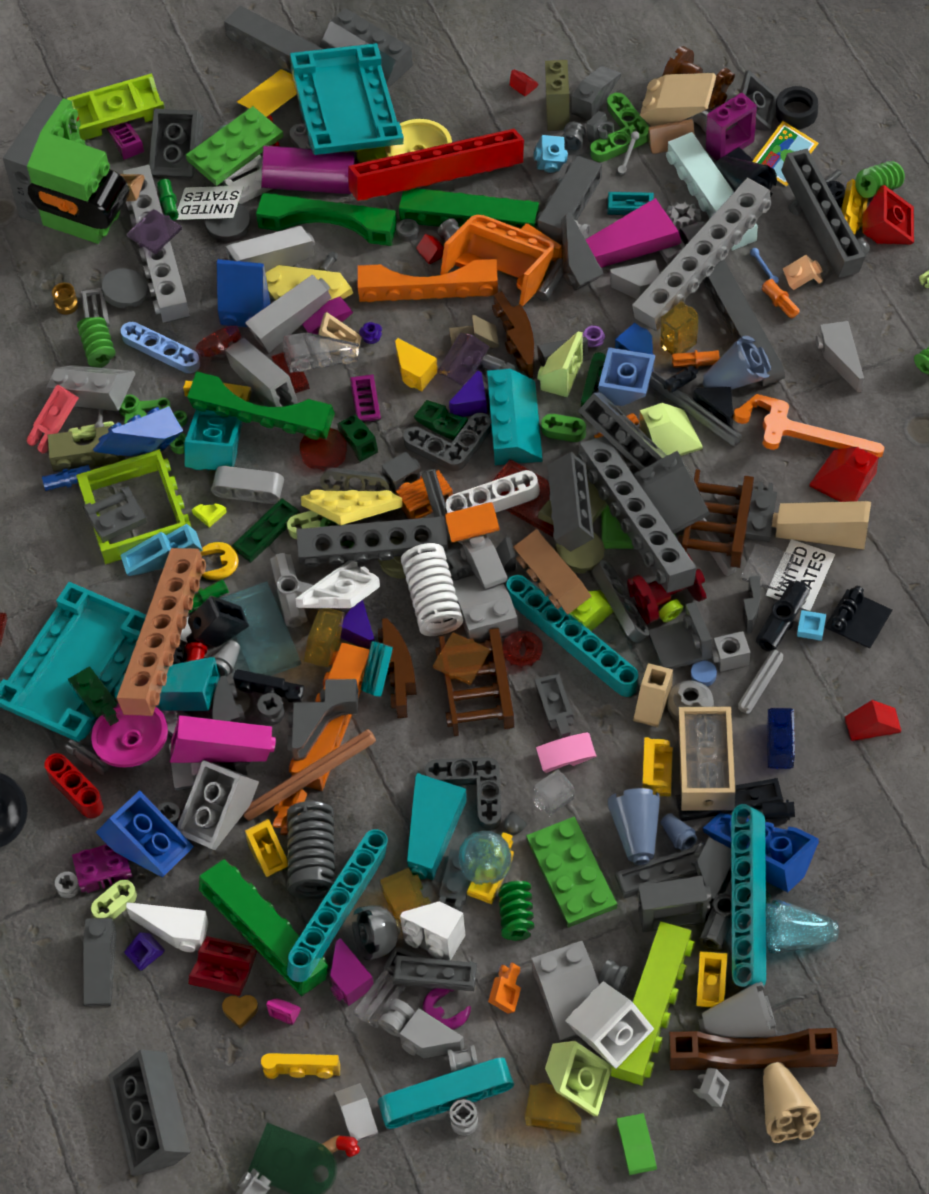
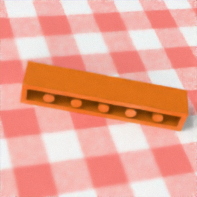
M341 643L339 651H335L333 654L331 671L325 674L323 680L324 689L325 680L356 679L359 698L370 649ZM320 693L317 694L315 702H321ZM352 714L343 715L330 721L305 759L294 760L292 758L289 773L292 776L340 747ZM330 771L305 787L323 791Z

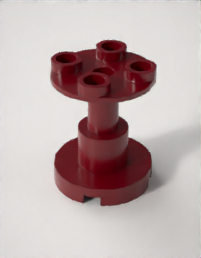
M700 569L696 570L694 585L669 593L656 580L647 584L645 579L638 574L627 580L629 595L631 598H635L637 603L635 606L646 624L657 621L659 619L658 606L670 602L671 595L684 589H688L691 596L698 602L707 599L705 590L702 587V583H705V578Z

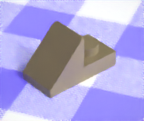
M472 315L473 326L449 328L452 352L499 347L496 325L475 315Z

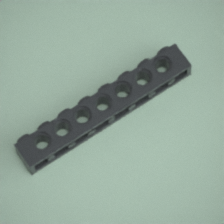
M605 436L581 442L577 457L586 464L589 482L595 485L600 498L605 500L612 516L616 517L619 521L622 531L628 534L634 549L640 552L645 565L650 567L654 573L657 583L661 584L667 593L694 585L697 567L611 442Z

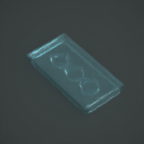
M267 581L221 598L241 606L248 621L249 627L237 634L236 639L250 672L271 676L301 665V659Z

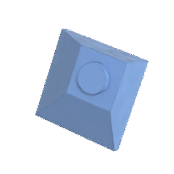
M608 347L598 386L599 393H602L614 405L624 406L645 397L655 355Z

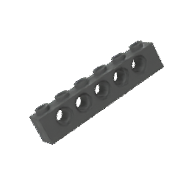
M445 516L296 529L300 565L304 564L306 567H315L319 563L329 562L331 565H339L349 560L363 563L372 558L386 561L393 559L395 556H402L407 550L415 546L427 543L439 544L443 546L444 551H447ZM418 535H426L428 540L420 543L415 538ZM394 537H401L404 540L399 545L391 543V539ZM370 539H376L379 543L375 547H369L366 545V542ZM345 541L354 543V546L350 549L341 547ZM321 543H326L330 546L326 551H319L317 549V546Z

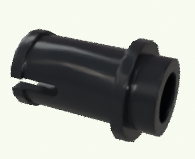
M786 799V802L762 803L765 820L775 818H787V820H790V818L795 817L794 802H789V799Z

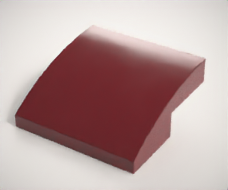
M206 936L198 950V960L189 974L188 984L240 996L251 972L257 950L253 946Z

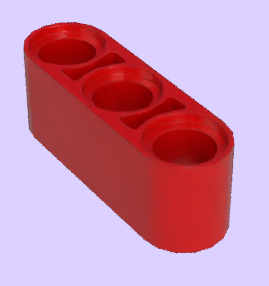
M55 753L48 756L44 766L50 782L83 816L90 819L100 816L104 806L97 788L64 755ZM60 767L62 768V769L59 770V771H54V770L57 769V768H60ZM73 784H78V786L74 788H69ZM90 800H95L92 804H86Z

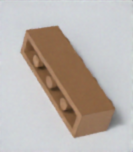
M537 529L513 546L518 553L516 557L517 562L524 570L527 567L529 568L526 572L535 583L538 580L540 581L537 585L545 596L551 594L548 598L557 610L562 607L568 615L592 597L582 581Z

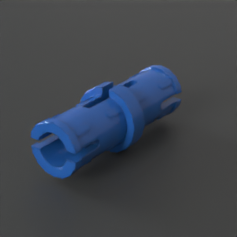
M89 465L70 470L66 468L62 469V472L42 476L45 491L65 486L67 488L72 487L73 484L78 483L76 475L90 471Z

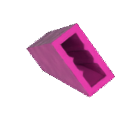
M656 198L585 239L601 268L682 243L677 228Z
M179 715L171 739L170 762L202 763L203 760L208 762H265L268 759L269 753L275 750L276 737H272L271 726Z

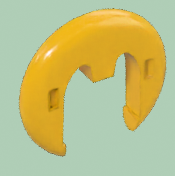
M213 542L202 547L201 556L223 553L220 559L222 565H225L222 568L205 572L201 575L208 580H220L229 577L235 572L239 558L236 550L231 545L223 542Z

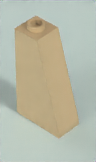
M871 502L780 503L779 513L773 514L772 527L776 528V538L864 549Z

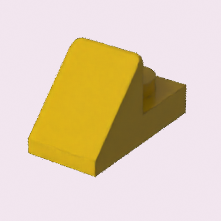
M700 951L696 1006L713 1007L724 1001L727 953Z

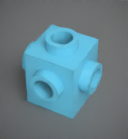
M542 135L534 149V161H537V169L553 173L559 171L562 165L567 162L568 152L564 150V137Z

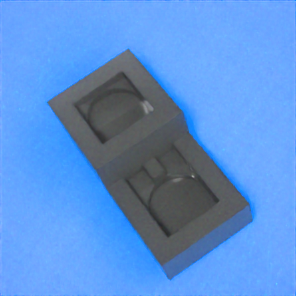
M759 575L749 577L748 592L750 598L743 599L742 612L747 633H752L758 618L761 592Z

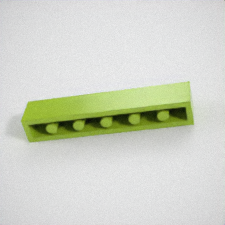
M660 921L633 1000L634 1005L652 1025L654 1030L617 1069L611 1065L612 1077L643 1086L645 1077H651L655 1063L651 1059L653 1053H659L663 1040L662 1037H659L661 1029H667L671 1016V1013L667 1012L669 1005H675L679 992V989L675 988L677 981H683L687 968V965L683 964L685 957H691L695 941H691V930Z

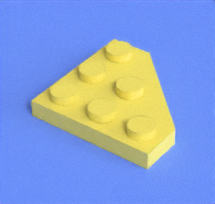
M278 265L266 272L268 291L274 301L312 274L318 280L322 278L329 285L330 289L328 291L331 299L340 296L342 299H345L352 295L353 291L342 274L338 272Z
M313 490L310 494L301 496V505L339 525L403 507L402 498L388 490Z

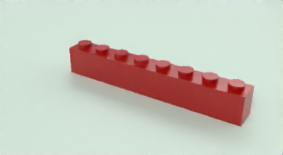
M510 129L348 166V190L357 201H364L381 195L387 196L394 192L430 186L434 183L451 181L455 178L468 177L481 172H491L494 169L512 167L523 163L524 139L515 129Z

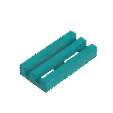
M608 192L607 215H628L648 203L635 201L650 202L654 199V193Z
M372 641L361 691L381 697L393 647Z

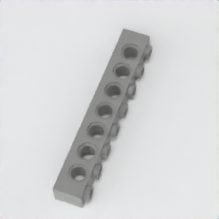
M145 165L124 170L123 174H142L145 177L138 199L136 201H126L128 211L133 210V214H130L132 227L138 228V231H134L137 245L142 244L143 247L139 248L142 262H147V265L143 266L146 279L152 280V283H148L151 297L156 296L157 299L153 301L156 315L161 314L163 323L188 317L190 314L150 166Z
M747 178L633 303L634 318L655 331H658L662 325L667 324L676 309H680L683 306L685 299L698 289L702 280L711 275L714 267L720 260L722 261L727 257L729 250L734 245H737L746 231L753 228L757 219L769 210L771 206L770 190Z

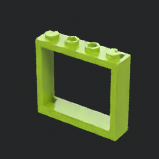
M160 449L76 475L85 504H94L96 502L92 493L93 490L158 471L177 523L113 544H109V541L103 543L94 529L105 565L122 560L120 556L122 553L161 531L168 535L185 524L191 527L188 514L183 515L181 509H185L182 497L175 494V490H178L175 477H169L168 474L171 471L169 460L163 459Z

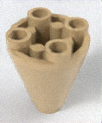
M776 1062L768 1065L764 1069L763 1086L765 1125L771 1140L774 1143H781L785 1140L796 1138L801 1140L811 1138L814 1135L813 1129L820 1122L819 1109L783 1063Z

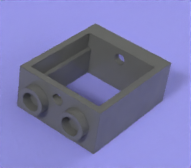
M703 876L639 885L638 912L642 932L657 931L660 921L679 927L706 923V915L711 912L709 902L711 901V891L709 885H704Z

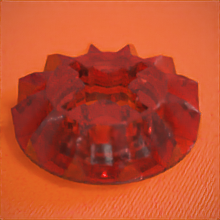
M517 631L505 639L503 654L511 666L515 664L519 665L520 668L526 665L532 667L534 662L540 661L543 644L536 634L529 631ZM522 643H525L527 651L521 656L519 650Z

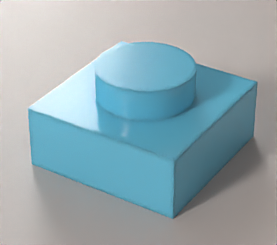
M801 610L797 637L822 641L826 614Z

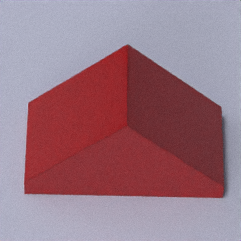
M874 700L869 701L845 716L850 741L901 733L896 709Z

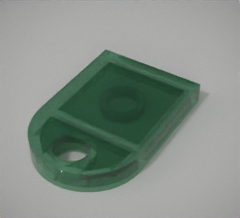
M268 1122L248 1169V1172L251 1173L254 1168L259 1173L258 1179L263 1175L271 1181L269 1185L291 1194H325L332 1187L337 1176L336 1159L326 1146ZM321 1166L326 1167L329 1172L328 1178L324 1182H317L314 1178L316 1169Z

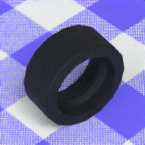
M792 86L785 88L779 93L776 99V118L780 123L784 121L796 129H803L815 122L818 115V98L813 91L802 86ZM791 102H801L809 106L810 109L803 113H792L786 110L784 106Z

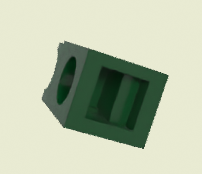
M355 414L337 423L341 436L354 450L355 456L360 462L378 453L374 434Z

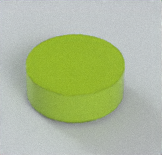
M677 599L670 601L661 608L659 617L666 623L674 620L683 611L682 604Z

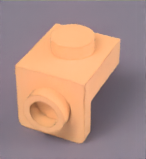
M807 255L783 268L788 284L793 290L812 279H815L818 283L823 282L820 274L823 270L817 260L813 261Z

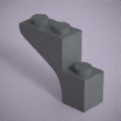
M356 679L325 680V689L320 691L321 702L294 703L293 712H289L288 717L289 728H293L292 735H288L287 739L288 751L293 752L294 760L306 758L330 721L343 715L358 714V687Z

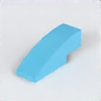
M188 524L168 535L161 531L122 553L120 556L126 574L133 576L164 568L171 548L199 549L200 552L203 551L196 531Z

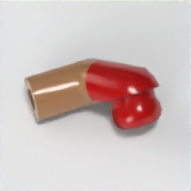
M336 1135L317 1146L323 1158L338 1150H345L348 1157H353L360 1152V1147L357 1145L358 1141L350 1136Z

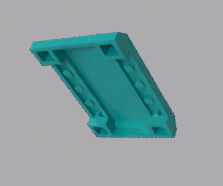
M377 43L290 53L292 76L310 147L314 155L404 144L400 122H397L382 70L381 55Z
M68 582L56 600L58 606L9 679L1 681L0 708L79 742L87 737L98 718H94L69 684L68 678L90 666L113 696L115 686L119 684L121 676L127 671L146 614Z

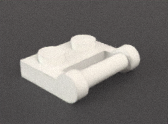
M260 155L222 182L224 186L244 185L239 204H243L271 190L270 188H261L262 157ZM254 168L258 169L257 171L248 174L234 182L231 180Z

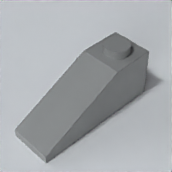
M843 321L820 325L819 335H816L817 348L822 350L824 359L857 392H862L864 376L849 322Z

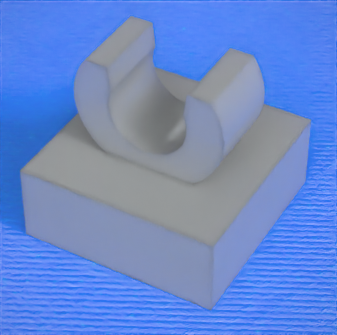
M707 1068L706 1074L698 1075L697 1078L702 1083L701 1088H694L693 1092L699 1098L705 1099L711 1106L721 1107L730 1082L717 1069Z

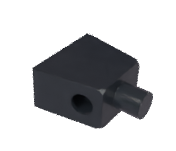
M210 596L188 618V624L192 633L186 637L188 644L198 642L218 647L247 629L249 624L241 606Z

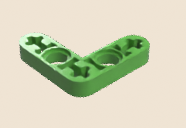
M613 93L607 98L608 112L621 129L608 134L607 139L599 138L592 142L590 156L594 161L604 162L627 152L632 139L631 133L636 131L635 127H637L640 136L635 141L633 149L648 142L649 126L622 93ZM632 116L634 119L632 121H624L622 118ZM622 139L625 140L626 143L618 145L615 144L614 141Z

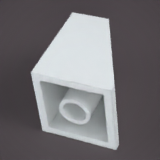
M604 981L565 1020L580 1038L615 1069L654 1030L631 1000Z

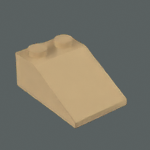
M714 73L670 74L651 80L647 86L640 116L650 126H657L682 121L707 110L716 75Z

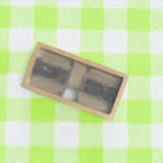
M679 707L681 811L734 810L735 777L731 707Z

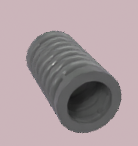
M317 801L300 802L290 806L287 810L288 892L297 898H325L335 882L334 810L326 803ZM314 809H315V810H321V811H324V812H320V811H310V812H308V810H314ZM300 886L307 887V888H314V890L305 889V888H302V887H300Z

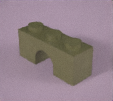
M111 426L95 428V439L87 445L76 444L71 431L49 434V459L53 472L63 471L62 469L66 468L68 470L86 465L93 467L113 464L125 460L122 455L97 453L93 450L99 443L98 439L109 433L108 428Z

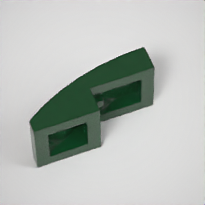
M426 400L414 415V419L417 422L453 441L468 422L467 418L449 413L446 406Z

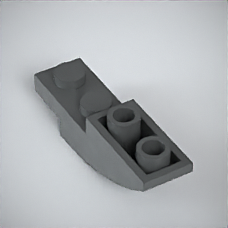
M226 675L220 677L216 688L212 711L213 720L241 723V720L245 719L241 704H235L234 699L238 698L234 683L228 684ZM233 762L237 773L248 775L245 765L250 764V762Z

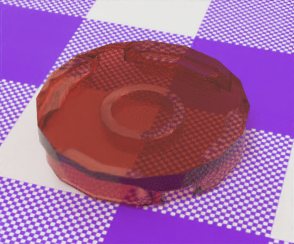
M237 326L222 328L201 340L197 344L196 350L201 357L216 355L225 351L229 347L228 343L231 341L236 343L240 339L241 333Z
M330 428L327 439L319 438L314 440L304 435L300 442V456L303 463L314 470L317 468L326 471L329 468H337L346 458L347 442L344 435L333 428Z

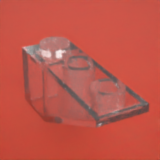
M306 332L284 336L282 351L291 373L358 361L360 346L358 343Z

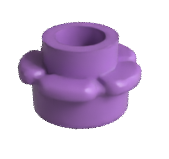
M589 326L585 329L583 337L588 339V347H599L604 343L605 334L600 327Z

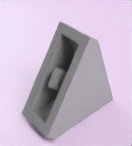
M361 1083L334 1092L350 1137L361 1141L378 1134L373 1114Z

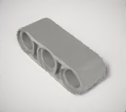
M220 466L216 469L211 492L220 498L276 504L280 500L284 477L275 472Z

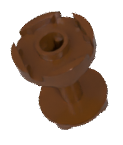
M681 46L675 51L678 53L675 59L670 57L662 76L670 74L703 73V69L693 64V50ZM724 68L716 75L708 110H712L717 105L721 106L725 103L727 89L735 78V74L730 69Z

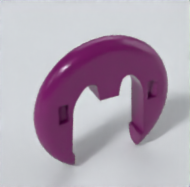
M432 989L424 999L422 1010L452 1030L461 1027L470 1016L471 1005L451 1018L442 1019L445 1011L441 1006L434 1008V1005L438 1000L454 990Z

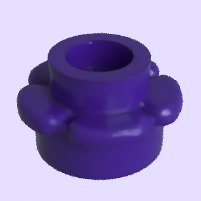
M367 322L360 328L359 334L364 342L374 344L382 336V327L377 323Z

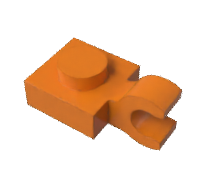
M303 789L279 802L273 809L277 815L273 821V827L282 828L280 831L281 835L288 834L287 810L289 807L305 802L307 793Z
M513 962L510 963L509 968L501 965L498 973L499 977L494 978L488 1000L489 1003L507 1014L515 1012L521 987L516 985V980L520 974V967Z

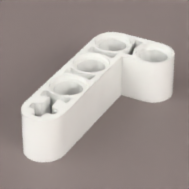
M525 470L451 495L446 500L447 513L454 512L453 510L457 507L465 509L492 502L496 513L534 500L540 493V487L535 473ZM503 491H509L505 496L500 495ZM480 499H486V501L481 504L476 503ZM471 538L464 539L458 542L463 544L464 541L469 540Z

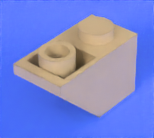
M648 663L641 683L633 721L659 727L672 687L673 669Z

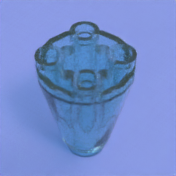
M772 900L771 903H766V946L770 953L779 954L836 942L839 933V926L836 920L782 900Z

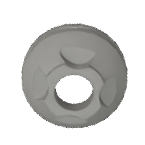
M691 680L675 685L667 699L668 711L678 722L679 707H713L714 705L710 689L700 682ZM687 691H695L698 694V698L694 701H688L683 697V694Z

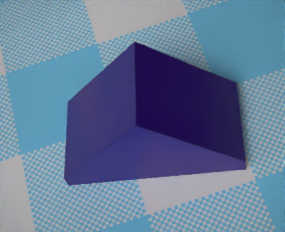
M477 371L449 401L450 413L461 417L473 416L476 413L487 414L482 372Z
M361 600L354 607L350 608L340 623L341 639L358 647L370 649L371 643L375 639L364 602Z

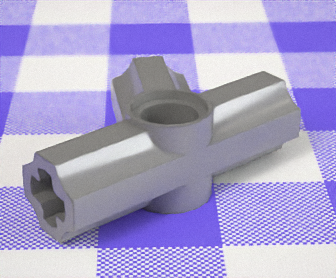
M276 554L270 559L285 624L292 628L298 627L307 622L304 608L296 607L295 598L313 585L298 581L291 554Z

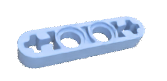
M128 322L121 327V336L125 344L184 373H194L199 369L200 359L196 351L136 322ZM153 339L157 341L153 346L145 345L147 340ZM167 349L176 350L171 356L164 354Z

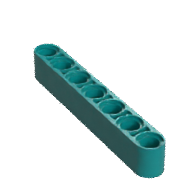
M514 575L507 580L506 589L515 609L616 693L623 697H631L637 692L638 671L634 666L572 615H567L562 607L557 610L549 600V596H545L526 577ZM569 634H575L576 636L570 637V636H567V635H569ZM587 649H593L594 651H592V652H587V651H585V650H587ZM610 664V665H613V666H612V667H605L604 665ZM628 679L631 680V682H623V680Z
M740 804L734 808L731 816L732 979L736 985L746 989L758 982H762L763 985L766 984L765 817L762 812L746 804ZM751 919V923L747 928V923ZM751 946V951L747 955V950ZM751 973V978L747 982V977Z
M372 829L364 835L289 952L287 975L293 981L303 982L311 976L383 862L386 855L388 838L382 830ZM296 963H301V964H304V965H303V966H299V965H296Z

